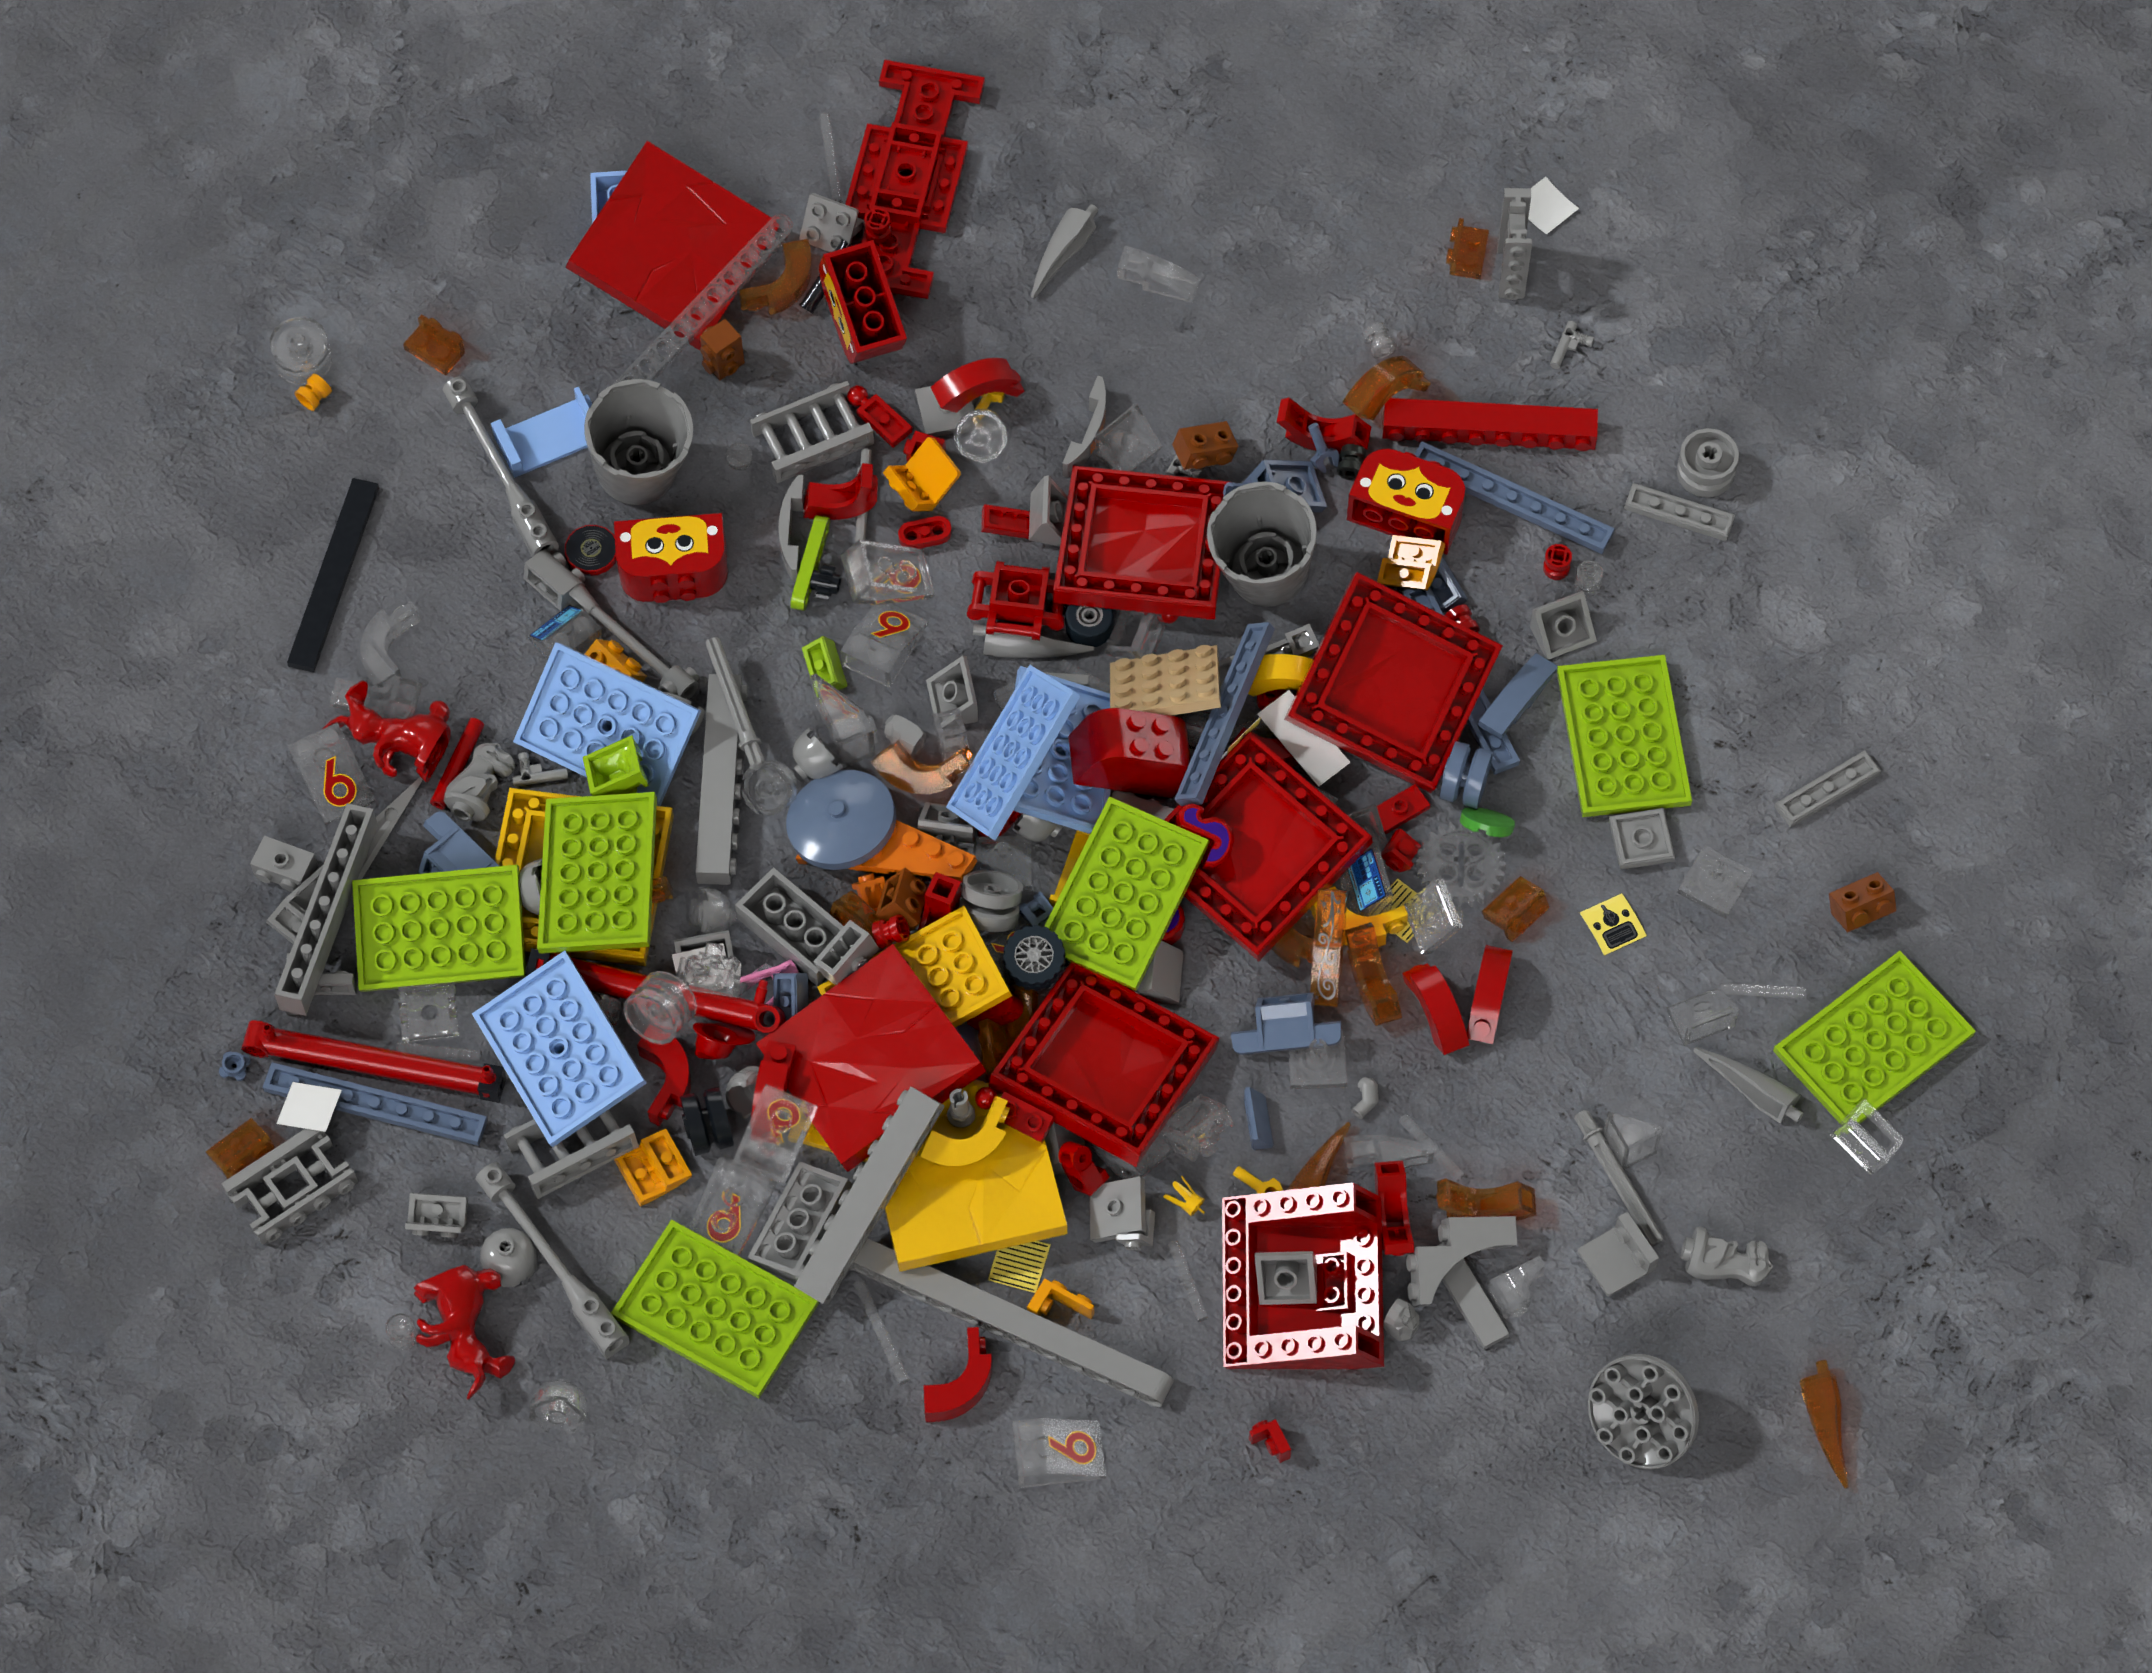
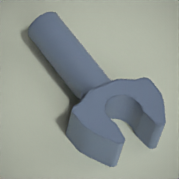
M1318 423L1309 425L1308 428L1317 450L1314 457L1311 458L1312 464L1321 472L1326 473V468L1323 464L1324 459L1328 457L1330 463L1337 467L1339 453L1334 448H1327Z

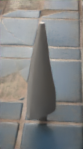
M1090 204L1086 211L1078 208H1069L1066 211L1042 257L1031 294L1033 299L1038 296L1063 265L1084 247L1096 229L1093 218L1099 211L1096 206Z
M974 624L972 635L985 636L983 655L1050 658L1094 651L1092 646L1054 640L1042 635L1040 636V641L1032 640V637L1003 633L988 635L986 634L985 625Z
M1698 1047L1694 1048L1693 1052L1726 1078L1757 1109L1778 1123H1781L1787 1116L1799 1122L1803 1116V1112L1795 1108L1801 1097L1796 1091L1738 1061Z

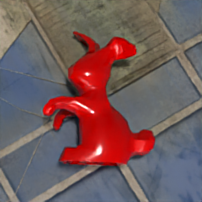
M360 681L350 687L345 695L350 709V716L341 715L331 720L321 729V732H332L347 725L354 739L359 743H377L374 748L373 757L377 767L382 768L383 774L392 778L397 776V770L390 763L396 752H402L416 759L414 763L417 767L416 772L428 783L450 741L451 730L447 724L450 715L448 705L443 701H434L429 707L430 713L426 715L417 714L405 719L382 718L373 709L364 706L368 691V683L366 681Z
M462 1265L426 1279L414 1287L416 1290L414 1295L423 1304L432 1300L436 1301L443 1323L432 1326L424 1319L418 1318L417 1325L421 1331L431 1336L427 1337L419 1334L416 1336V1341L425 1347H435L447 1341H452L447 1355L450 1367L471 1374L475 1378L466 1397L469 1400L482 1387L486 1379L485 1373L492 1374L501 1379L510 1373L515 1365L514 1356L491 1357L486 1347L477 1339L475 1334V1322L484 1303V1291L488 1289L496 1290L501 1287L500 1274L490 1268L475 1271L469 1266Z

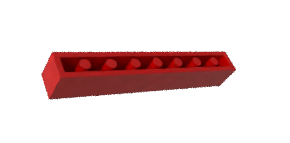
M1385 398L1382 439H1390L1392 441L1416 440L1417 442L1438 441L1446 444L1457 442L1476 446L1495 444L1499 447H1507L1509 445L1523 446L1525 448L1549 447L1554 450L1570 448L1578 451L1595 450L1598 409Z

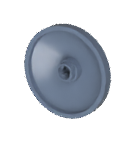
M839 770L827 777L812 780L800 790L792 801L787 813V834L796 853L809 864L829 870L847 869L868 861L887 844L896 824V807L889 790L876 777L857 770Z

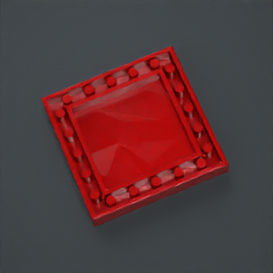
M646 141L569 258L565 268L700 350V336L705 329L715 326L720 322L777 233L781 223L659 147Z
M1073 465L1053 589V603L1215 620L1221 570L1211 555L1207 540V528L1212 512L1223 501L1224 486L1229 481Z
M1356 572L1341 599L1284 720L1432 793L1444 772L1453 746L1461 736L1503 645Z
M1249 731L1220 761L1203 804L1199 805L1204 808L1201 818L1216 817L1224 820L1231 827L1234 836L1232 851L1219 867L1211 870L1201 869L1212 846V843H1210L1184 897L1257 961H1260L1373 843L1372 836ZM1178 805L1164 820L1177 826L1176 815L1184 806Z
M894 944L890 945L828 990L824 995L784 1022L775 1031L769 1033L756 1043L763 1055L765 1054L768 1040L796 1045V1053L787 1088L847 1172L870 1156L867 1153L871 1144L876 1139L880 1140L884 1133L882 1126L889 1115L894 1116L899 1107L897 1100L904 1090L908 1091L910 1087L916 1088L942 1104L950 1098L952 1091L963 1089L986 1072L981 1062Z
M1071 962L992 1072L988 1087L1001 1094L1006 1092L1054 1116V1123L1063 1126L1072 1133L1137 1167L1216 1051L1220 1038L1129 988Z

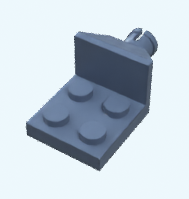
M1262 460L1243 483L1228 482L1223 490V496H1226L1232 490L1245 484L1273 482L1286 486L1287 489L1304 498L1312 512H1322L1327 507L1312 461Z

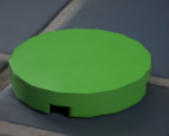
M1469 807L1461 811L1460 823L1473 832H1479V829L1486 831L1485 834L1488 836L1508 837L1512 834L1515 827L1513 819L1493 810Z

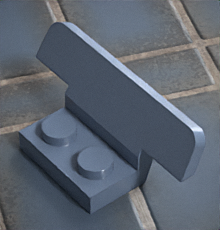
M436 812L425 820L423 826L438 841L424 851L418 871L419 874L499 866L446 813Z
M1313 992L1258 998L1255 1006L1257 1030L1231 1032L1234 1051L1240 1055L1337 1045L1341 1041V1021L1314 1024L1313 1008L1315 1001Z

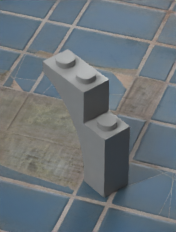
M1516 1216L1449 1217L1442 1220L1438 1228V1238L1443 1246L1415 1247L1414 1253L1407 1255L1406 1266L1407 1270L1411 1271L1408 1297L1409 1300H1412V1306L1425 1307L1432 1304L1434 1294L1443 1277L1456 1263L1466 1256L1477 1251L1516 1246Z

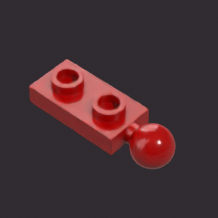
M859 385L851 387L848 391L847 399L849 403L859 407L857 415L865 423H870L872 429L892 448L913 432L912 426L877 394L868 399L867 390Z
M990 1087L980 1088L975 1094V1103L979 1108L988 1110L997 1094ZM1003 1092L1001 1098L1008 1101L1006 1107L1010 1108L1004 1124L1043 1143L1055 1117Z

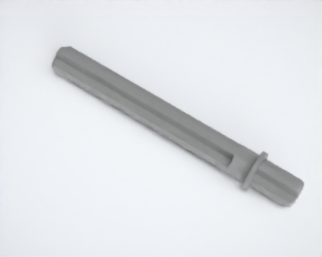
M710 638L706 641V647L741 741L740 749L745 751L752 769L763 767L765 762L759 747L761 740L756 737L755 731L752 728L720 638Z
M1583 1110L1575 1115L1574 1119L1584 1135L1583 1141L1588 1142L1649 1244L1651 1246L1659 1244L1663 1240V1236L1602 1134L1604 1132L1603 1128L1597 1126L1589 1111Z

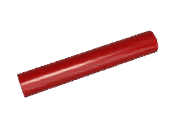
M477 718L469 719L430 800L432 806L442 810L445 809L444 795L446 788L464 770L485 726L481 720Z

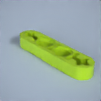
M816 515L792 592V609L806 610L812 591L810 589L812 574L814 570H818L829 532L830 518Z

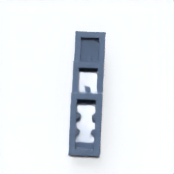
M1535 653L1480 718L1478 726L1497 738L1502 739L1513 723L1516 724L1525 710L1529 709L1557 672V665Z

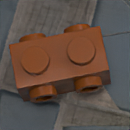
M726 319L704 330L700 336V352L703 356L702 365L710 375L714 374L719 380L733 375L745 363L741 335Z
M1227 421L1180 428L1172 444L1184 470L1201 469L1211 465H1226L1232 462L1239 447Z
M906 868L902 869L886 880L876 916L880 920L888 921L890 917L901 914L905 917L909 930H914L921 922L920 916L925 906L924 895L928 888L922 880L916 878Z
M1878 872L1829 893L1831 914L1847 933L1896 912L1895 892Z

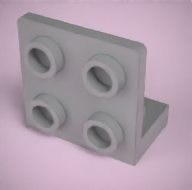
M1628 1212L1618 1216L1616 1226L1613 1229L1578 1248L1577 1251L1608 1297L1655 1271L1659 1261L1658 1255Z

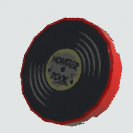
M585 525L577 528L568 536L565 543V557L569 566L572 569H579L582 573L590 574V576H597L607 572L616 562L614 534L607 528L599 525Z

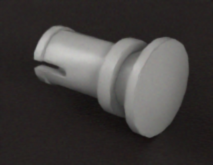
M962 1089L952 1091L950 1094L951 1104L947 1112L948 1121L957 1128L968 1127L975 1120V1109L968 1102L966 1091L963 1092V1095Z

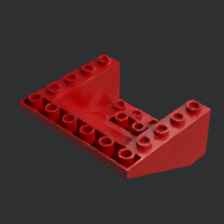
M1345 1183L1222 1198L1223 1367L1227 1369H1366L1384 1367L1381 1197L1355 1183ZM1313 1251L1317 1259V1304L1259 1305L1255 1253Z

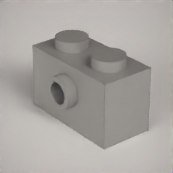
M267 836L263 837L250 863L252 871L258 880L264 883H270L271 881L280 884L283 889L289 892H293L318 867L314 853Z
M849 920L813 962L826 979L837 985L866 964L879 950V947L868 932Z

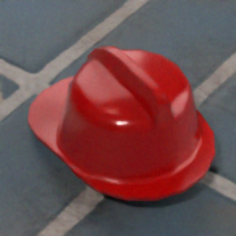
M723 1022L693 1024V1029L697 1033L695 1055L703 1059H726L730 1056L736 1045L752 1043L756 1036L751 1029Z

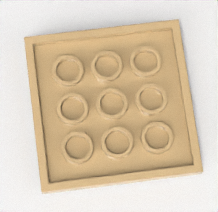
M1201 645L1196 649L1184 651L1176 649L1166 654H1147L1141 658H1122L1111 662L1110 708H1123L1170 716L1221 708L1219 652L1217 645Z

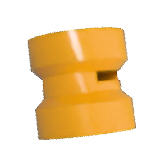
M312 374L307 379V384L300 386L294 394L304 407L314 411L320 405V400L327 398L331 394L332 389L323 378L317 374Z

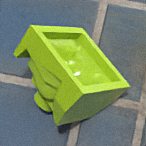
M632 735L582 757L592 796L636 793L637 787L640 784L644 787L649 786L640 763L643 760L641 751Z

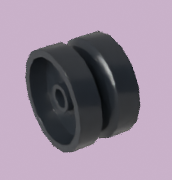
M719 1086L704 1090L703 1098L706 1108L701 1109L698 1096L695 1093L680 1096L684 1113L681 1115L687 1138L691 1140L695 1156L710 1152L711 1145L708 1134H713L715 1144L719 1149L734 1146Z

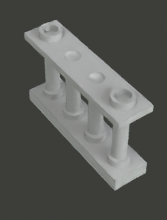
M848 381L832 384L823 391L771 412L760 413L750 420L753 437L763 434L776 458L775 461L771 462L772 473L776 483L874 444V433L870 423L858 425L846 401L847 393L850 390ZM835 404L849 428V431L839 435H834L822 412V409ZM810 414L813 415L825 439L815 445L809 444L798 422V419ZM788 424L800 448V451L790 455L785 454L773 429Z
M607 1110L600 1115V1118L609 1131V1135L594 1141L587 1127H582L576 1133L582 1141L584 1148L569 1154L564 1144L560 1142L552 1147L559 1161L547 1167H543L530 1144L544 1137L535 1119L512 1128L508 1133L504 1134V1138L509 1151L512 1153L520 1149L534 1174L528 1176L535 1196L539 1199L638 1148L639 1145L630 1124L620 1128L611 1112Z

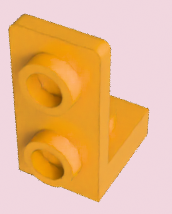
M1045 1278L1027 1306V1310L1039 1316L1042 1314L1047 1315L1054 1300L1089 1319H1092L1094 1316V1305L1089 1298L1082 1294H1077L1076 1296L1067 1291V1287L1056 1280L1051 1282Z

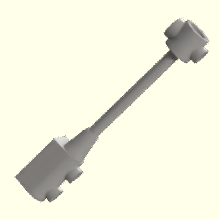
M459 376L449 380L443 386V392L454 412L466 415L506 487L505 490L511 507L513 524L531 556L533 557L542 551L540 549L546 545L550 546L544 550H547L551 555L556 552L560 553L558 542L537 504L514 482L474 410L478 399L467 379Z
M542 550L525 562L524 580L560 611L571 604L582 609L585 613L594 616L662 676L658 690L687 700L695 694L699 686L697 682L699 677L696 671L691 667L683 670L679 665L668 668L599 607L583 583L585 581L583 573L577 568L572 571L568 570L565 567L566 560L561 553L556 552L551 555L547 550Z
M494 1162L484 1167L477 1174L476 1181L492 1202L495 1203L502 1200L560 1278L572 1305L575 1319L606 1360L629 1345V1337L598 1295L588 1289L574 1275L570 1274L511 1193L515 1189V1184L498 1162Z

